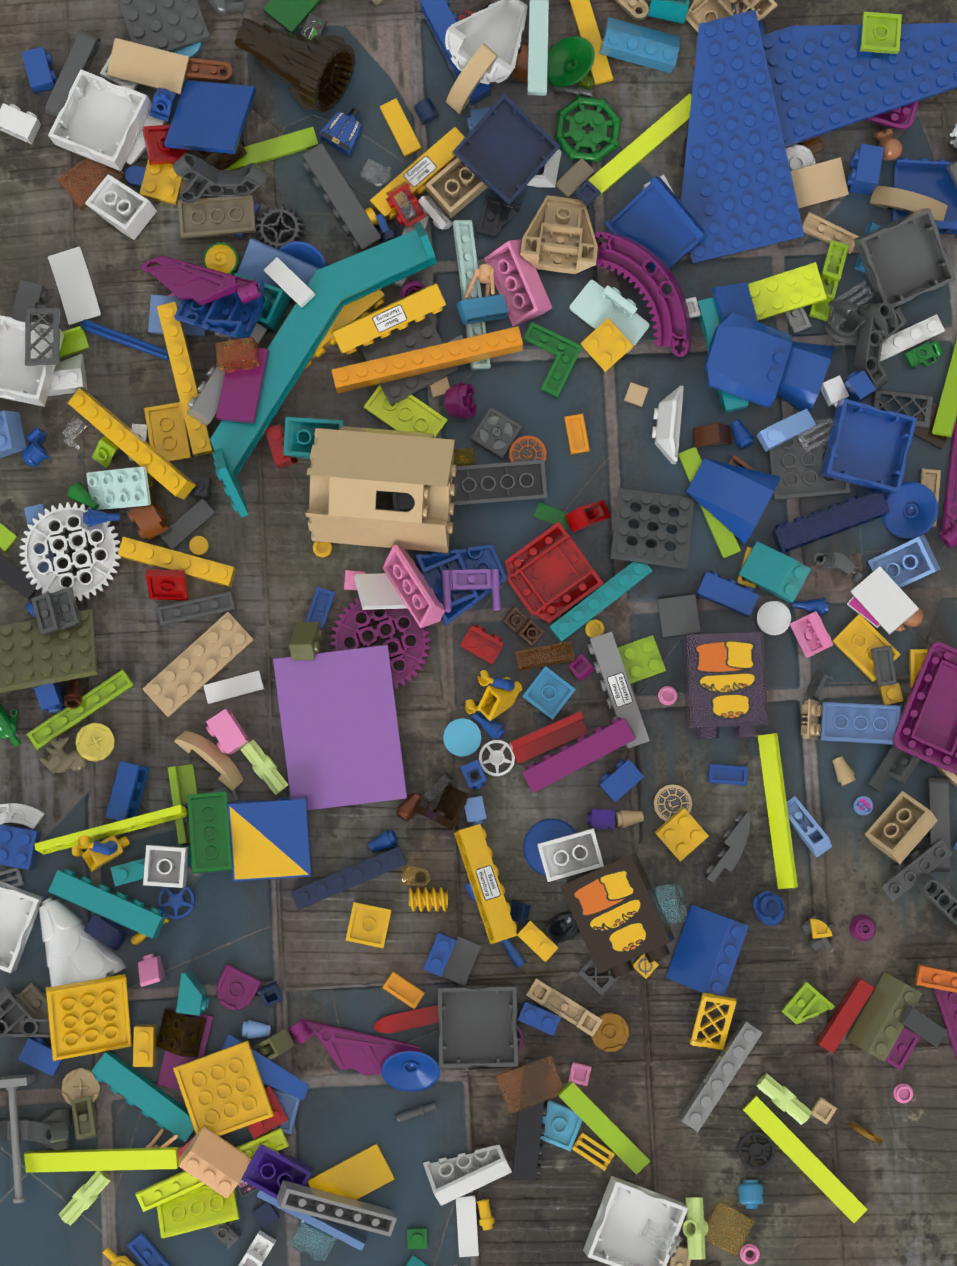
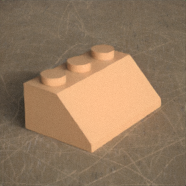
M203 1126L180 1155L179 1167L227 1199L241 1181L251 1161V1157Z

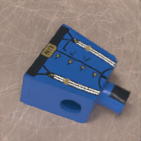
M352 108L348 115L340 111L337 112L320 131V139L351 158L362 133V125L357 122L361 112L355 108Z

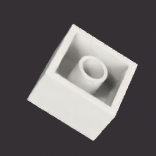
M146 845L143 885L186 887L189 847Z

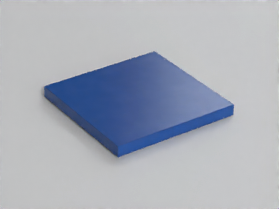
M186 81L164 142L166 148L235 154L256 93L255 86Z

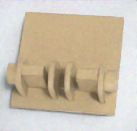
M804 700L802 714H808V716H801V718H808V722L801 721V724H807V726L801 725L802 739L818 740V736L821 735L819 716L822 715V706L819 705V701Z

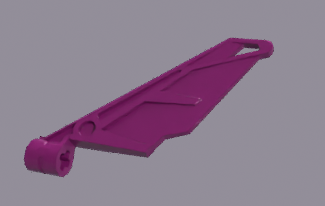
M159 256L142 263L140 266L144 272L151 273L180 300L193 299L199 305H204L235 292H238L244 304L262 297V292L256 279H245L170 257ZM155 263L160 265L155 267H149L150 265H153Z
M957 422L953 430L941 532L938 534L941 541L949 549H952L957 544V524L954 522L957 520Z
M305 1017L289 1028V1031L299 1045L316 1034L340 1070L355 1069L364 1076L382 1074L383 1063L394 1054L405 1051L423 1053L418 1045L306 1020Z

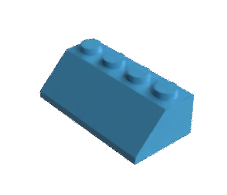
M608 17L599 54L671 73L676 65L680 48V37Z

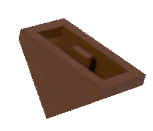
M715 423L692 429L694 447L732 444L729 425Z

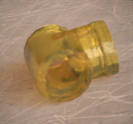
M404 865L402 885L424 887L430 882L431 874L428 869ZM418 872L426 874L425 882L420 883L416 880Z

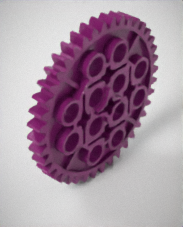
M355 598L356 605L349 602L350 609L343 608L346 614H338L341 621H334L338 627H332L336 634L330 635L331 638L335 639L330 645L336 648L331 650V652L360 648L357 634L361 643L368 647L379 646L374 644L378 642L380 637L382 640H386L383 645L396 643L398 645L397 652H389L390 658H393L390 661L393 686L397 690L399 689V683L405 687L406 679L412 682L410 676L418 677L416 670H423L420 664H426L423 657H429L425 650H430L431 647L427 646L426 643L431 642V639L425 638V636L429 635L430 631H424L428 626L420 628L408 608L385 609V614L382 617H377L374 614L375 609L363 610L360 600ZM359 614L367 616L365 623L360 624L357 622L356 619ZM405 618L410 621L407 628L399 626L401 619ZM374 619L375 622H380L377 624V629L367 627L371 624V620ZM393 621L395 622V625H396V627H397V630H398L400 633H404V635L401 636V638H402L401 641H402L404 650L402 649V646H401V644H400V641H398L397 638H395V639L393 638V636L396 635V633H395L396 630H395ZM384 625H389L392 630L390 634L383 635L381 628ZM366 632H372L374 636L369 642L363 640V635ZM409 636L416 638L414 646L406 645L405 641ZM348 638L355 640L353 648L345 646V641ZM397 661L404 662L405 667L402 671L394 669V664Z

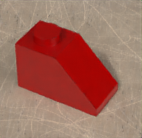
M601 500L580 506L566 514L565 517L573 533L609 519L611 515L605 501Z

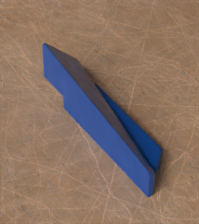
M228 1035L222 1050L242 1042ZM252 1049L264 1084L304 1100L309 1089L308 1084Z

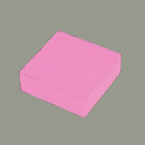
M572 1061L568 1082L572 1080L576 1084L587 1086L592 1066Z

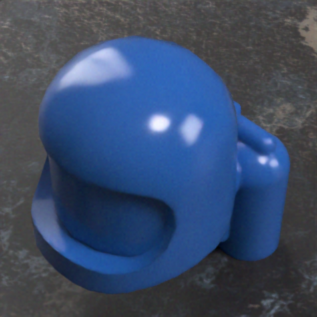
M38 427L27 435L26 441L29 445L22 452L24 462L31 467H37L44 459L50 458L46 449L41 445L47 433Z

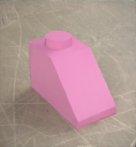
M154 953L142 957L143 960L138 962L141 987L166 978L160 955L155 957Z

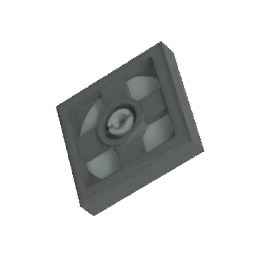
M490 406L470 440L503 459L523 426Z

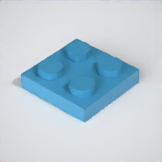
M545 666L522 697L553 720L576 689Z

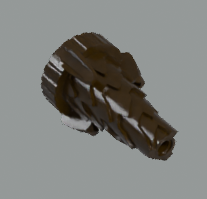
M245 18L242 20V26L239 28L234 40L237 47L254 55L266 65L267 69L280 75L281 80L291 84L292 86L288 88L289 92L306 111L316 109L320 112H325L332 109L347 90L354 72V50L340 36L315 35L311 40L299 33L294 35L286 30L279 31L265 23L262 26Z

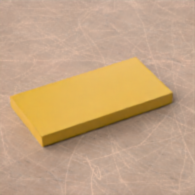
M376 1143L308 1179L307 1182L310 1188L357 1200L393 1181L395 1177Z

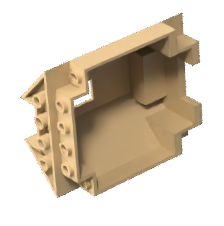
M342 426L339 430L315 429V442L312 445L310 454L311 467L307 469L306 474L310 475L309 509L305 514L306 517H309L308 527L309 531H312V541L392 548L393 545H398L407 550L449 552V534L453 533V522H450V516L454 514V503H451V498L455 495V484H452V480L456 476L457 466L453 465L455 440L434 438V434L348 426ZM377 491L408 493L414 498V508L410 511L376 509Z

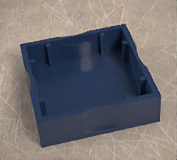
M504 93L474 129L453 150L452 154L504 203L510 205L561 146L541 127L535 125L526 116L525 112Z

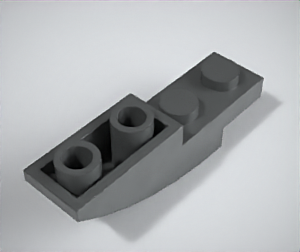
M745 811L743 814L740 812L734 820L736 824L733 828H728L723 834L724 840L722 843L728 847L726 849L722 848L717 855V858H719L715 864L711 863L706 869L705 873L707 875L705 878L713 883L724 868L728 872H732L739 861L749 835L751 816L749 812Z

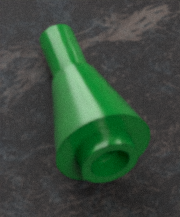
M82 483L72 484L69 487L68 497L70 499L87 505L93 510L99 508V505L91 499Z

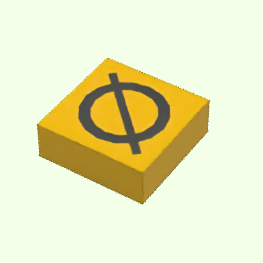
M645 954L638 957L633 966L636 971L647 979L659 964L655 961L649 963Z

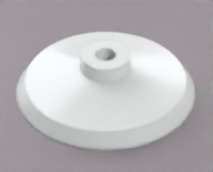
M769 601L758 610L757 623L765 633L779 635L790 626L791 613L783 603Z

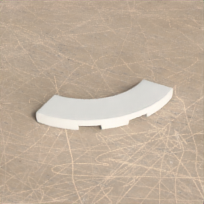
M0 804V824L19 823L34 830L46 814L37 808L25 804Z

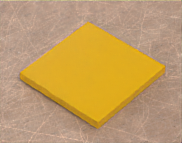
M125 974L46 988L53 1061L132 1047Z
M248 1040L173 1068L196 1135L203 1126L221 1136L274 1116Z

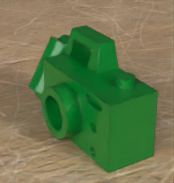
M933 341L931 343L927 342L905 353L903 356L911 369L913 367L917 368L921 363L927 367L937 362L936 358L942 355L943 351L939 341ZM931 358L933 359L932 362L927 363V360Z

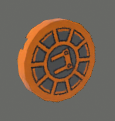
M522 436L516 439L510 447V462L546 461V448L540 439L534 436Z

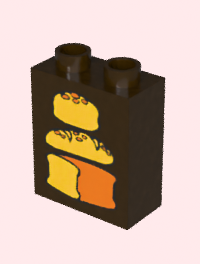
M636 852L560 886L599 974L610 970L614 979L635 969L631 959L645 954L648 962L651 963L670 954L666 944L673 941L675 937Z

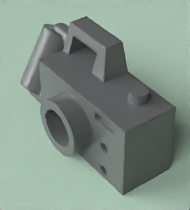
M233 1221L210 1226L209 1230L228 1249L242 1235L238 1229L232 1226Z

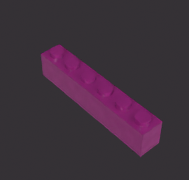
M617 717L610 721L611 726L605 729L601 726L593 730L594 735L588 738L584 735L576 739L577 744L571 747L567 744L559 748L560 753L554 756L550 753L542 758L543 762L539 764L533 762L526 766V771L522 772L532 793L637 739L627 719Z

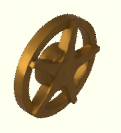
M854 1121L848 1124L850 1128L880 1145L882 1144L883 1139Z

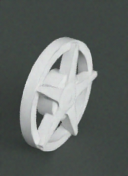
M493 740L486 743L479 753V763L482 769L492 776H502L508 773L515 762V756L510 745L501 740ZM501 743L504 746L500 751H493L489 745ZM487 747L491 754L488 760L482 762V754ZM506 747L511 752L512 761L505 759L503 751ZM503 762L511 763L507 770L499 773V765ZM491 763L495 765L496 773L488 771L483 764Z

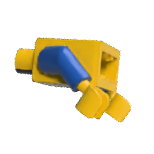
M482 670L480 671L481 677L477 676L480 685L486 686L489 683L490 685L487 686L479 705L476 706L473 699L466 700L465 710L468 714L479 711V713L484 714L491 721L514 704L519 692L522 691V685L518 681L513 682L509 677L503 679L498 677L490 678L488 671Z
M82 835L78 838V846L72 847V855L75 857L82 856L91 872L120 856L123 853V848L130 845L125 835L117 839L112 835L101 842L94 841L93 843H90L89 836Z

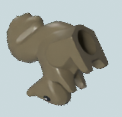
M69 737L51 739L50 743L53 749L46 747L49 756L39 759L53 774L66 772L70 768L72 771H80L87 765L88 760L81 757L77 749L70 753L64 751V747L69 742Z

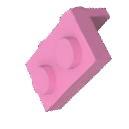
M817 611L790 623L806 658L833 646L831 637L827 633Z

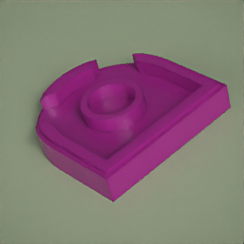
M227 964L217 983V997L220 1003L227 1009H243L252 1002L262 981Z

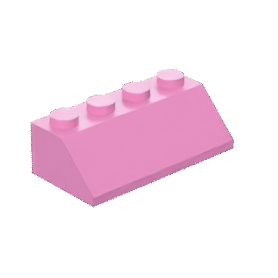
M522 239L508 241L484 258L486 264L493 266L495 269L494 283L499 295L504 294L512 326L532 320L552 309L536 268L520 256Z
M393 545L382 567L420 628L439 622L445 612L442 603L439 602L433 589L428 585L424 575L419 571L408 552L398 545Z

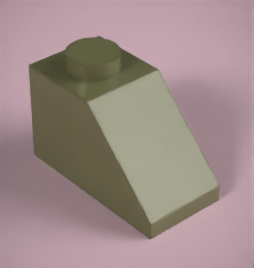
M285 1028L251 1046V1048L271 1060L289 1050L295 1044Z

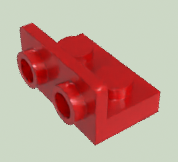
M477 624L475 627L471 625L460 647L493 665L504 646V643H502L503 639L495 634H492V636L486 634V629Z

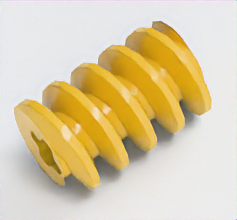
M409 887V906H411L413 912H415L417 906L420 912H423L425 906L428 912H431L433 906L436 912L439 911L440 906L446 912L448 908V888L446 893H444L443 888L440 887L438 893H436L435 888L432 887L429 893L427 887H424L421 893L419 887H417L415 893H413L412 888Z

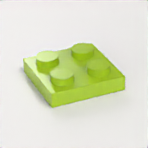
M863 12L860 51L898 54L900 51L902 14Z
M653 635L618 647L630 684L666 671Z

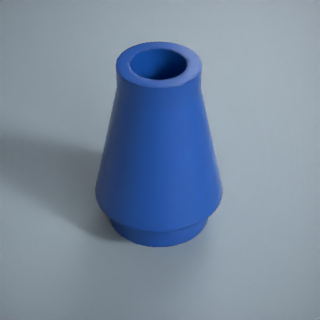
M741 420L731 423L730 426L733 430L737 446H740L741 449L751 446L754 443V436L743 425Z
M386 830L374 840L368 842L372 853L395 848V845L399 842L393 830Z

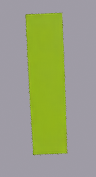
M833 240L830 241L820 273L827 300L812 304L809 317L827 322L830 313L828 304L835 298L849 245Z

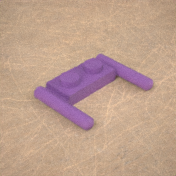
M499 569L442 570L443 602L446 613L452 610L451 590L492 589L493 610H501Z

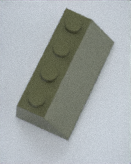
M883 972L846 1040L885 1062L904 1028V1025L899 1022L908 1005L915 1008L923 993Z

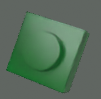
M427 1227L407 1228L408 1249H427Z

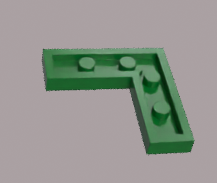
M531 322L523 340L557 356L541 390L558 398L583 346Z

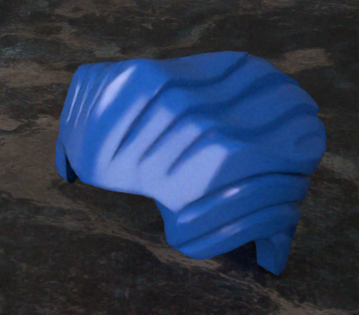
M770 891L762 892L755 897L753 908L759 921L768 926H773L783 920L785 909L782 898Z

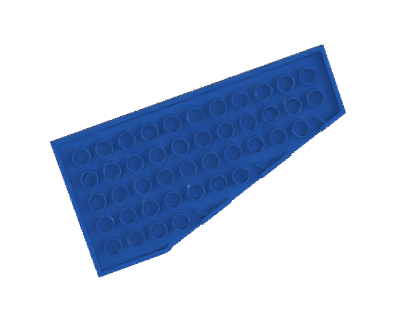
M756 10L699 24L681 203L708 235L690 250L692 264L804 237Z
M957 23L901 24L900 51L898 54L860 51L862 25L789 26L761 36L785 147L956 89Z

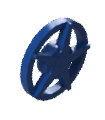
M187 885L179 893H173L169 887H164L158 897L160 910L171 919H181L187 916L195 904L194 894ZM166 890L170 897L168 902L162 904V895ZM185 890L190 893L191 904L186 902L183 897ZM170 905L174 908L175 916L168 914L163 907ZM183 905L190 906L185 914L178 916V909Z

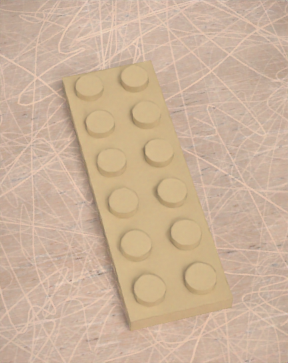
M227 612L150 681L143 690L169 718L196 694L203 685H206L248 647L254 639Z

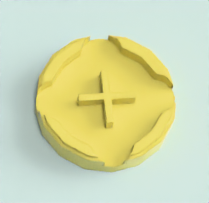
M91 723L80 729L76 736L75 744L81 757L88 761L97 762L104 760L111 754L114 749L115 739L107 726L100 723Z

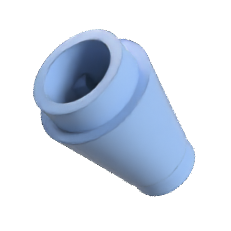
M248 1020V1022L243 1021L242 1037L253 1039L270 1036V1025Z

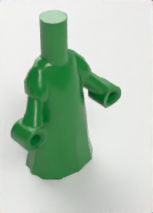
M0 703V738L9 739L16 748L22 744L15 734L19 711L17 709L11 710L10 719Z

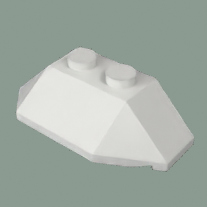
M679 386L659 403L658 408H654L653 419L657 421L656 427L652 428V438H655V445L671 464H676L678 461L684 386Z

